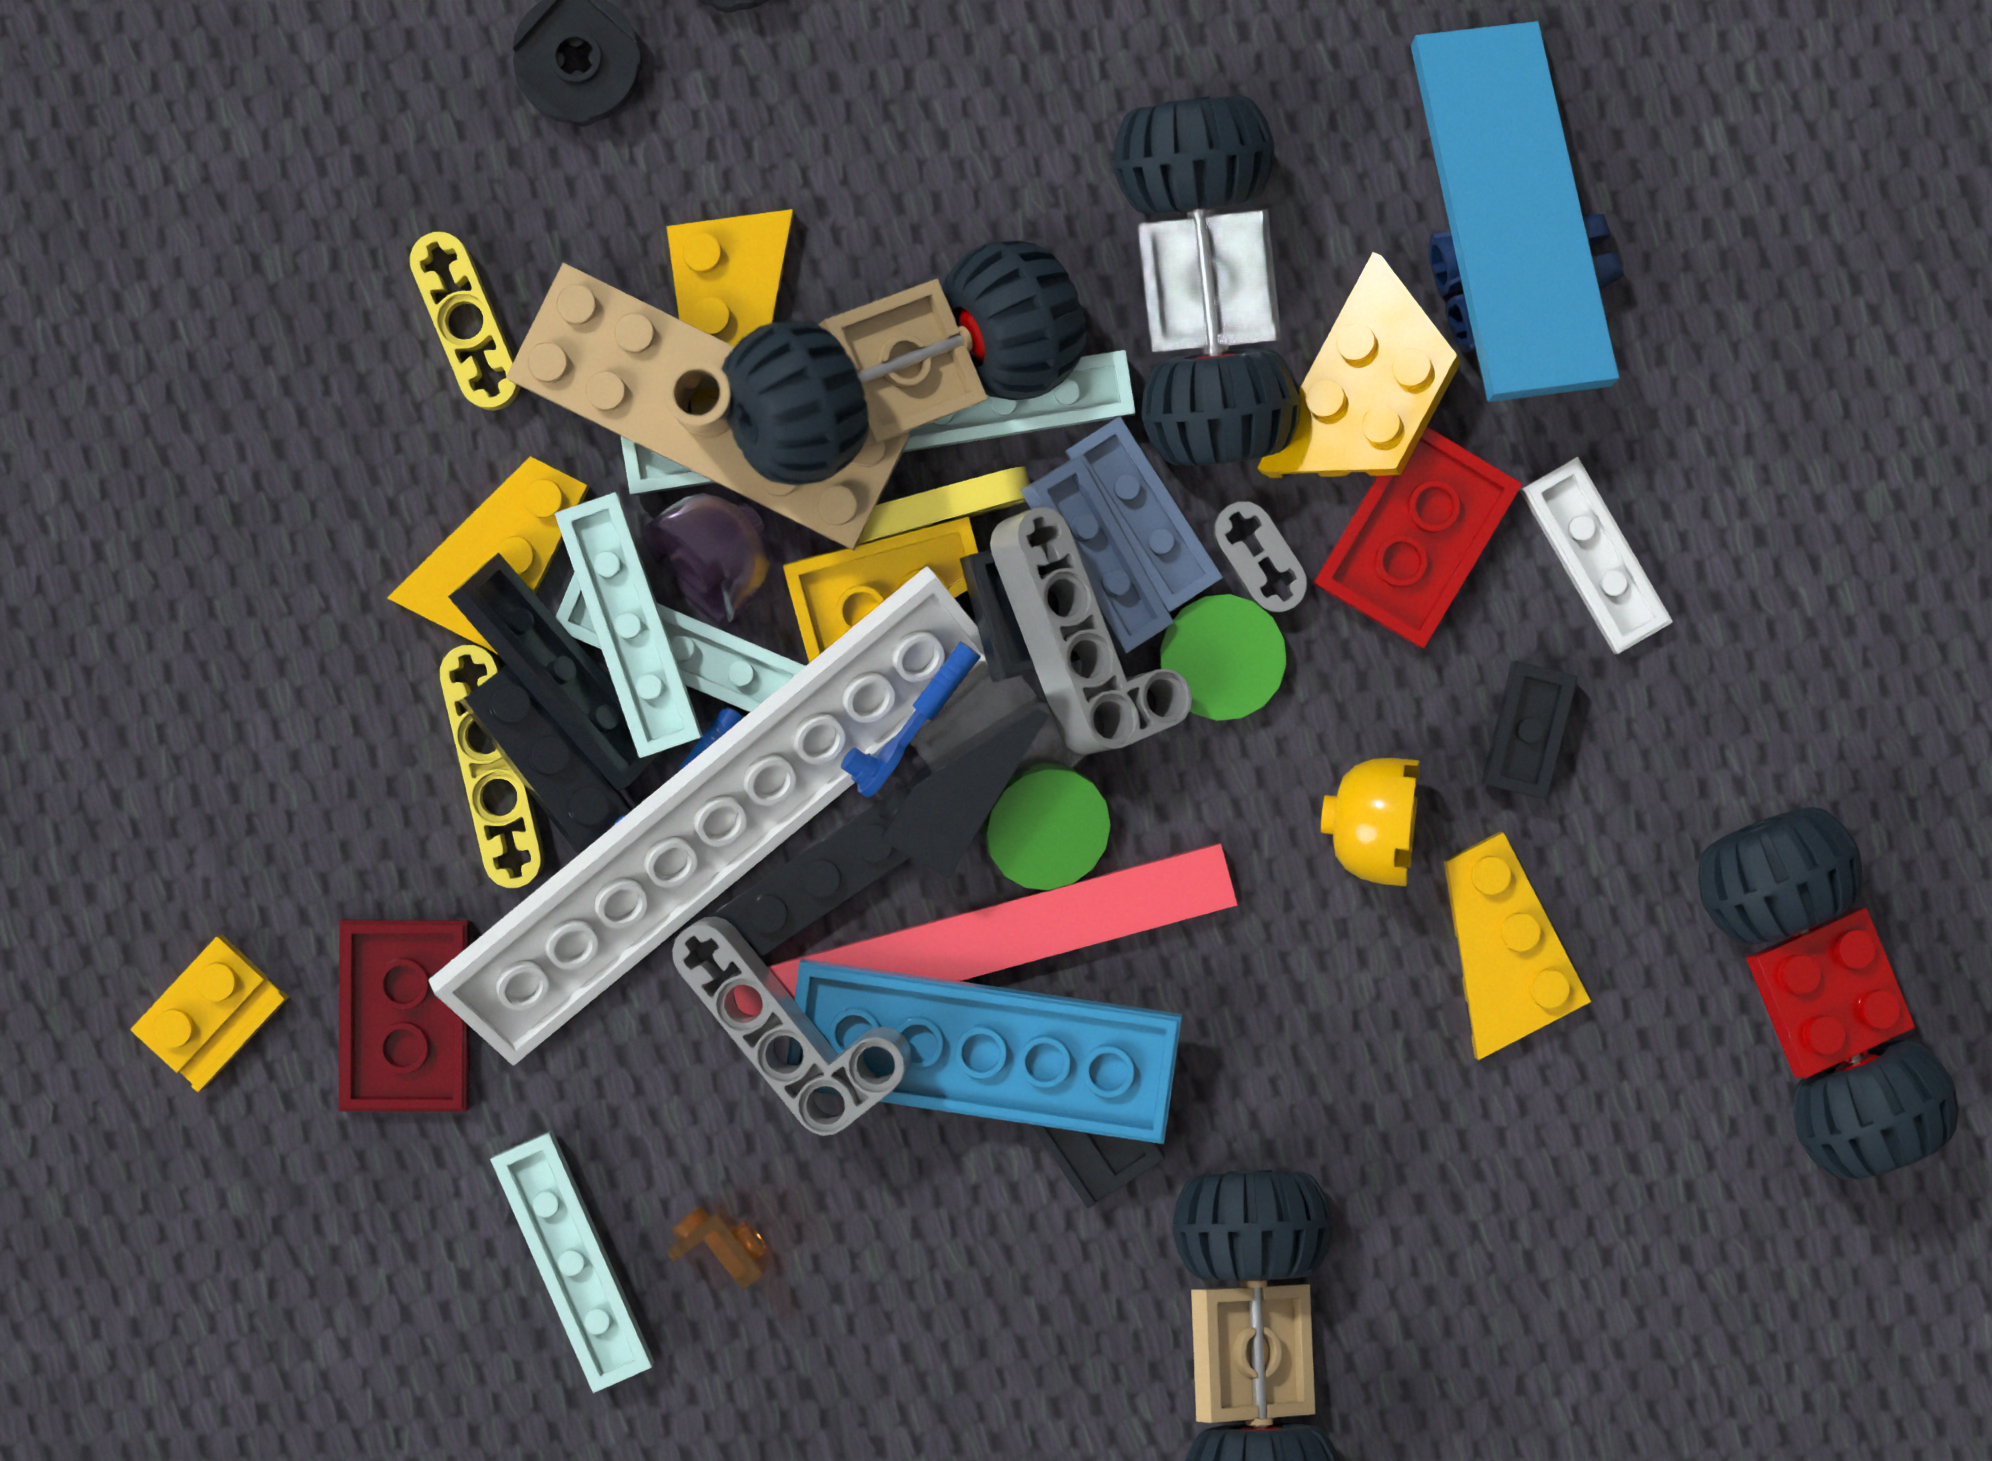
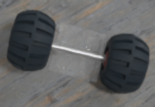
M1208 96L1168 101L1163 105L1133 109L1122 119L1115 137L1113 169L1120 190L1130 205L1136 211L1143 214L1189 211L1187 212V218L1138 224L1152 352L1202 348L1201 354L1180 356L1157 364L1151 371L1144 388L1141 413L1149 441L1161 458L1174 465L1232 463L1279 453L1290 444L1299 423L1301 408L1300 392L1294 374L1283 357L1277 351L1268 348L1229 350V345L1274 341L1281 338L1268 209L1215 215L1214 209L1206 210V208L1247 203L1257 199L1265 190L1272 172L1274 140L1267 119L1257 104L1245 96L1210 98Z

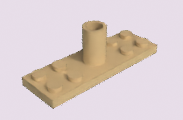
M562 263L506 379L853 551L855 550L866 524L911 437L909 432L867 447L866 443H864L863 448L853 461L828 480L796 486L770 481L758 474L745 459L727 423L731 405V390L728 379L721 368L725 358L734 346ZM708 386L720 388L719 401L713 410L704 415L688 413L689 400L697 390Z

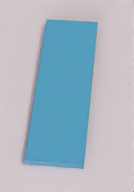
M1539 22L1415 35L1411 43V50L1487 401L1495 402L1613 386L1619 379Z
M802 959L799 962L794 1001L837 1054L865 1032L875 1027L895 1029L907 1039L911 1047L912 1056L909 1069L898 1085L879 1102L1164 1144L1182 1018L1180 1013L810 959ZM790 1037L787 1064H799L804 1058L803 1048L795 1038ZM870 1046L864 1050V1062L870 1071L878 1075H888L894 1072L895 1061L888 1050L879 1046ZM829 1086L815 1089V1092L842 1096L835 1088Z

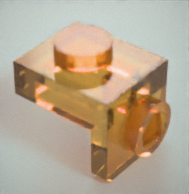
M722 1204L709 1214L699 1206L671 1228L676 1239L671 1242L666 1253L673 1262L704 1240L742 1290L764 1275L767 1262L762 1255L768 1251L766 1244L747 1221L737 1225Z

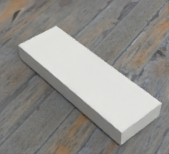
M1578 457L1520 490L1614 654L1621 653L1673 622Z

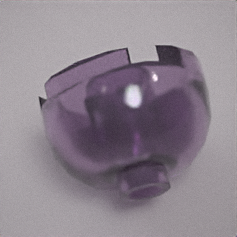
M705 493L691 495L664 509L644 526V539L656 563L658 564L667 556L683 579L669 581L693 606L714 620L720 621L726 615L728 622L734 620L761 593L769 574V549L762 535L766 532V526L758 513L746 503L741 502L735 505L726 498Z

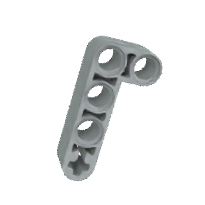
M1038 507L1000 522L991 536L992 556L1056 726L1066 746L1072 751L1084 755L1121 748L1177 725L1184 720L1191 708L1192 695L1187 681L1177 671L1165 668L1125 678L1070 528L1063 516L1054 509ZM1027 535H1030L1032 538L1033 547L1028 543ZM1044 566L1046 573L1039 575L1037 568ZM1048 589L1053 591L1058 598V614H1055L1048 605ZM1072 649L1077 652L1081 659L1082 668L1080 675L1071 666L1070 656ZM1148 689L1155 696V713L1151 711L1147 704L1146 696ZM1095 710L1103 718L1104 731L1102 736L1094 727L1093 717Z
M705 917L683 930L676 938L672 954L673 962L678 972L800 1123L810 1132L819 1135H833L843 1130L890 1093L908 1071L912 1059L911 1047L907 1039L900 1032L889 1027H875L865 1032L837 1054L738 930L727 920L719 917ZM712 938L716 941L719 948L714 952L713 957H708L703 961L697 956L695 951L701 946V942ZM735 963L740 970L731 975L720 986L715 979ZM748 985L759 992L763 1004L761 1013L749 1015L737 1008L733 997L735 986ZM784 1035L795 1038L803 1048V1061L793 1065L781 1061L774 1051L775 1038ZM870 1046H879L888 1050L895 1061L894 1072L888 1075H878L870 1071L864 1062V1050ZM822 1086L835 1088L844 1099V1112L831 1115L819 1109L814 1098L815 1089Z

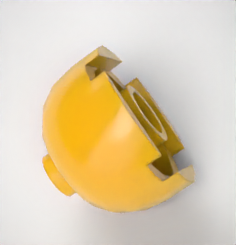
M1377 758L1355 765L1343 776L1337 796H1324L1321 833L1333 834L1335 856L1346 870L1360 879L1379 884L1407 886L1408 873L1407 868L1404 867L1410 868L1418 799V797H1414L1416 780H1419L1420 760Z

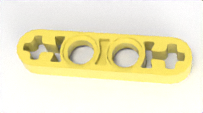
M461 645L452 649L444 657L440 667V681L482 860L488 876L496 884L506 888H519L533 882L541 874L545 864L544 849L531 793L497 749L492 753L483 754L477 752L471 746L468 740V731L474 720L468 712L462 715L459 701L469 694L471 690L467 683L456 682L454 671L464 668L463 657L471 655L474 664H485L487 668V675L478 679V686L499 671L501 666L496 656L488 649L478 645ZM495 779L509 781L517 792L515 808L504 816L491 813L483 802L485 787L490 781ZM523 818L526 831H512L518 850H529L531 862L522 865L521 877H514L511 868H500L498 864V856L507 853L505 835L500 834L491 838L489 825H509Z

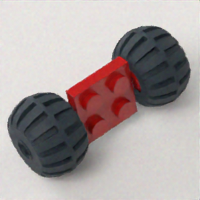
M1806 807L1753 823L1710 844L1703 851L1699 863L1698 885L1704 909L1715 925L1738 943L1759 944L1790 936L1745 958L1794 1078H1802L1796 1086L1793 1103L1796 1134L1799 1142L1811 1159L1830 1175L1841 1179L1868 1178L1916 1163L1934 1154L1952 1139L1957 1128L1959 1112L1956 1089L1953 1079L1944 1065L1924 1046L1908 1040L1885 1042L1915 1028V1025L1867 907L1853 908L1845 912L1858 900L1861 891L1863 870L1859 848L1846 827L1828 811L1817 807Z

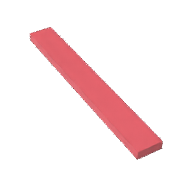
M1220 843L1077 881L1071 885L1053 890L1040 891L767 967L793 1000H795L799 962L802 959L962 981L1237 906V901L1222 846ZM748 985L735 986L734 996L738 1009L749 1015L761 1013L763 1004L759 992Z

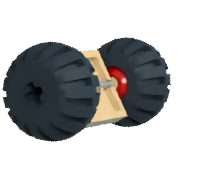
M1005 240L984 244L961 258L946 276L942 288L937 278L831 317L819 325L789 320L760 326L737 343L725 358L721 368L728 379L731 390V405L727 417L728 426L731 428L732 436L738 448L742 450L745 459L764 478L776 483L794 486L828 480L853 461L863 448L864 443H866L867 447L973 407L987 400L986 395L1015 401L1042 396L1060 385L1078 365L1086 344V327L1083 325L1085 318L1082 305H1080L1078 300L1079 295L1074 283L1070 282L1069 274L1060 261H1057L1055 256L1045 248L1019 240Z
M1250 1170L1228 1171V1174L1197 1175L1185 1183L1176 1201L1172 1232L1177 1252L1187 1270L1193 1276L1205 1280H1248L1240 1281V1287L1191 1290L1196 1422L1216 1423L1245 1420L1246 1424L1223 1425L1201 1431L1193 1440L1185 1461H1340L1338 1452L1329 1436L1316 1426L1295 1423H1273V1418L1315 1414L1310 1284L1267 1285L1268 1279L1300 1278L1312 1275L1320 1268L1329 1250L1333 1224L1328 1201L1318 1182L1305 1172Z

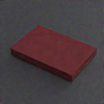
M339 920V1112H467L469 1110L470 1026L434 994L428 980L470 946V920Z

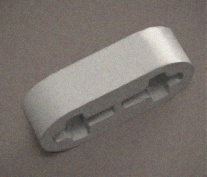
M1236 502L1227 506L1216 518L1213 525V538L1219 551L1252 601L1268 612L1281 613L1294 608L1303 599L1307 589V578L1302 566L1271 518L1260 506L1251 502ZM1237 513L1243 521L1253 517L1258 522L1259 528L1252 533V536L1262 551L1260 554L1253 557L1246 544L1242 541L1232 545L1227 540L1225 534L1233 528L1229 520L1231 515ZM1266 558L1276 573L1279 574L1288 570L1292 574L1294 581L1290 582L1287 586L1290 597L1286 601H1282L1278 595L1266 598L1262 594L1260 587L1267 582V577L1258 564L1262 559Z

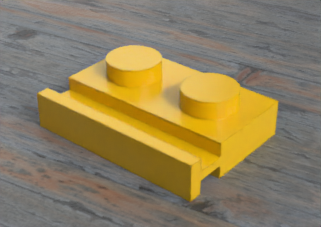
M219 935L216 936L130 1030L176 1073L180 1072L192 1083L191 1087L200 1092L209 1085L287 1001L289 996L284 991L279 990L268 979L269 977L227 938Z

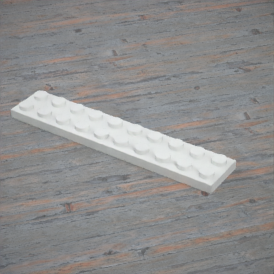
M928 566L923 568L432 976L428 981L434 994L513 1066L854 784L855 782L851 779V775L841 769V763L846 754L856 747L865 754L878 755L884 746L897 736L916 709L912 705L932 678H934L941 666L945 664V661L950 657V654L960 641L976 651L981 657L941 710L984 676L989 669L978 627Z

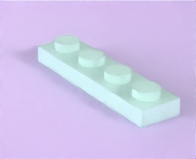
M614 492L556 512L555 516L639 758L703 737L619 493Z
M574 572L555 618L572 637L601 649ZM657 603L684 683L687 686L751 712L806 667L801 663Z
M553 1130L494 1155L490 1160L592 1392L595 1393L652 1368L654 1364L652 1355Z

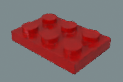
M1426 427L1401 475L1375 477L1312 584L1416 647L1423 649L1503 518L1522 483L1431 428Z

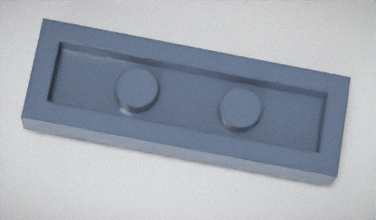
M1120 416L1066 450L1065 453L1070 460L1078 456L1082 458L1168 613L1223 578Z
M1080 456L1067 461L1020 490L1031 509L1038 507L1054 509L1063 516L1068 524L1117 656L1128 653L1174 623Z

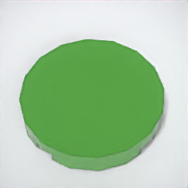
M1231 594L1205 596L1182 608L1174 617V623L1165 629L1159 650L1160 669L1167 668L1177 671L1185 678L1190 686L1192 695L1190 713L1215 721L1241 719L1264 707L1279 689L1287 664L1285 641L1273 617L1254 601Z
M1043 762L1028 766L1029 770L1022 771L1017 776L1012 775L983 822L982 833L984 842L987 845L989 855L1004 876L1025 888L1053 890L1071 885L1094 868L1106 849L1111 827L1107 803L1087 776L1068 765Z

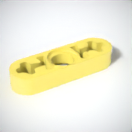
M445 232L426 234L413 246L410 254V266L464 396L476 406L485 410L503 409L516 399L520 386L505 378L498 383L500 393L495 397H492L484 389L475 390L474 382L482 378V372L477 360L470 356L462 362L460 358V352L477 351L485 347L493 339L496 349L483 351L491 368L497 372L505 370L507 376L514 362L472 257L466 246L453 235ZM436 247H441L447 254H457L458 260L449 264L453 280L459 287H462L469 281L472 287L470 291L451 293L440 303L437 302L435 295L437 293H448L445 283L435 271L426 272L425 266L433 261L431 251ZM462 304H472L477 306L482 312V329L473 338L458 339L452 335L449 329L448 321L450 314L456 307Z
M1026 467L1010 468L878 504L875 506L857 546L887 536H895L910 530L921 529L942 520L954 517L959 518L966 515L971 518L1025 503L1027 501L1020 490L1030 484Z

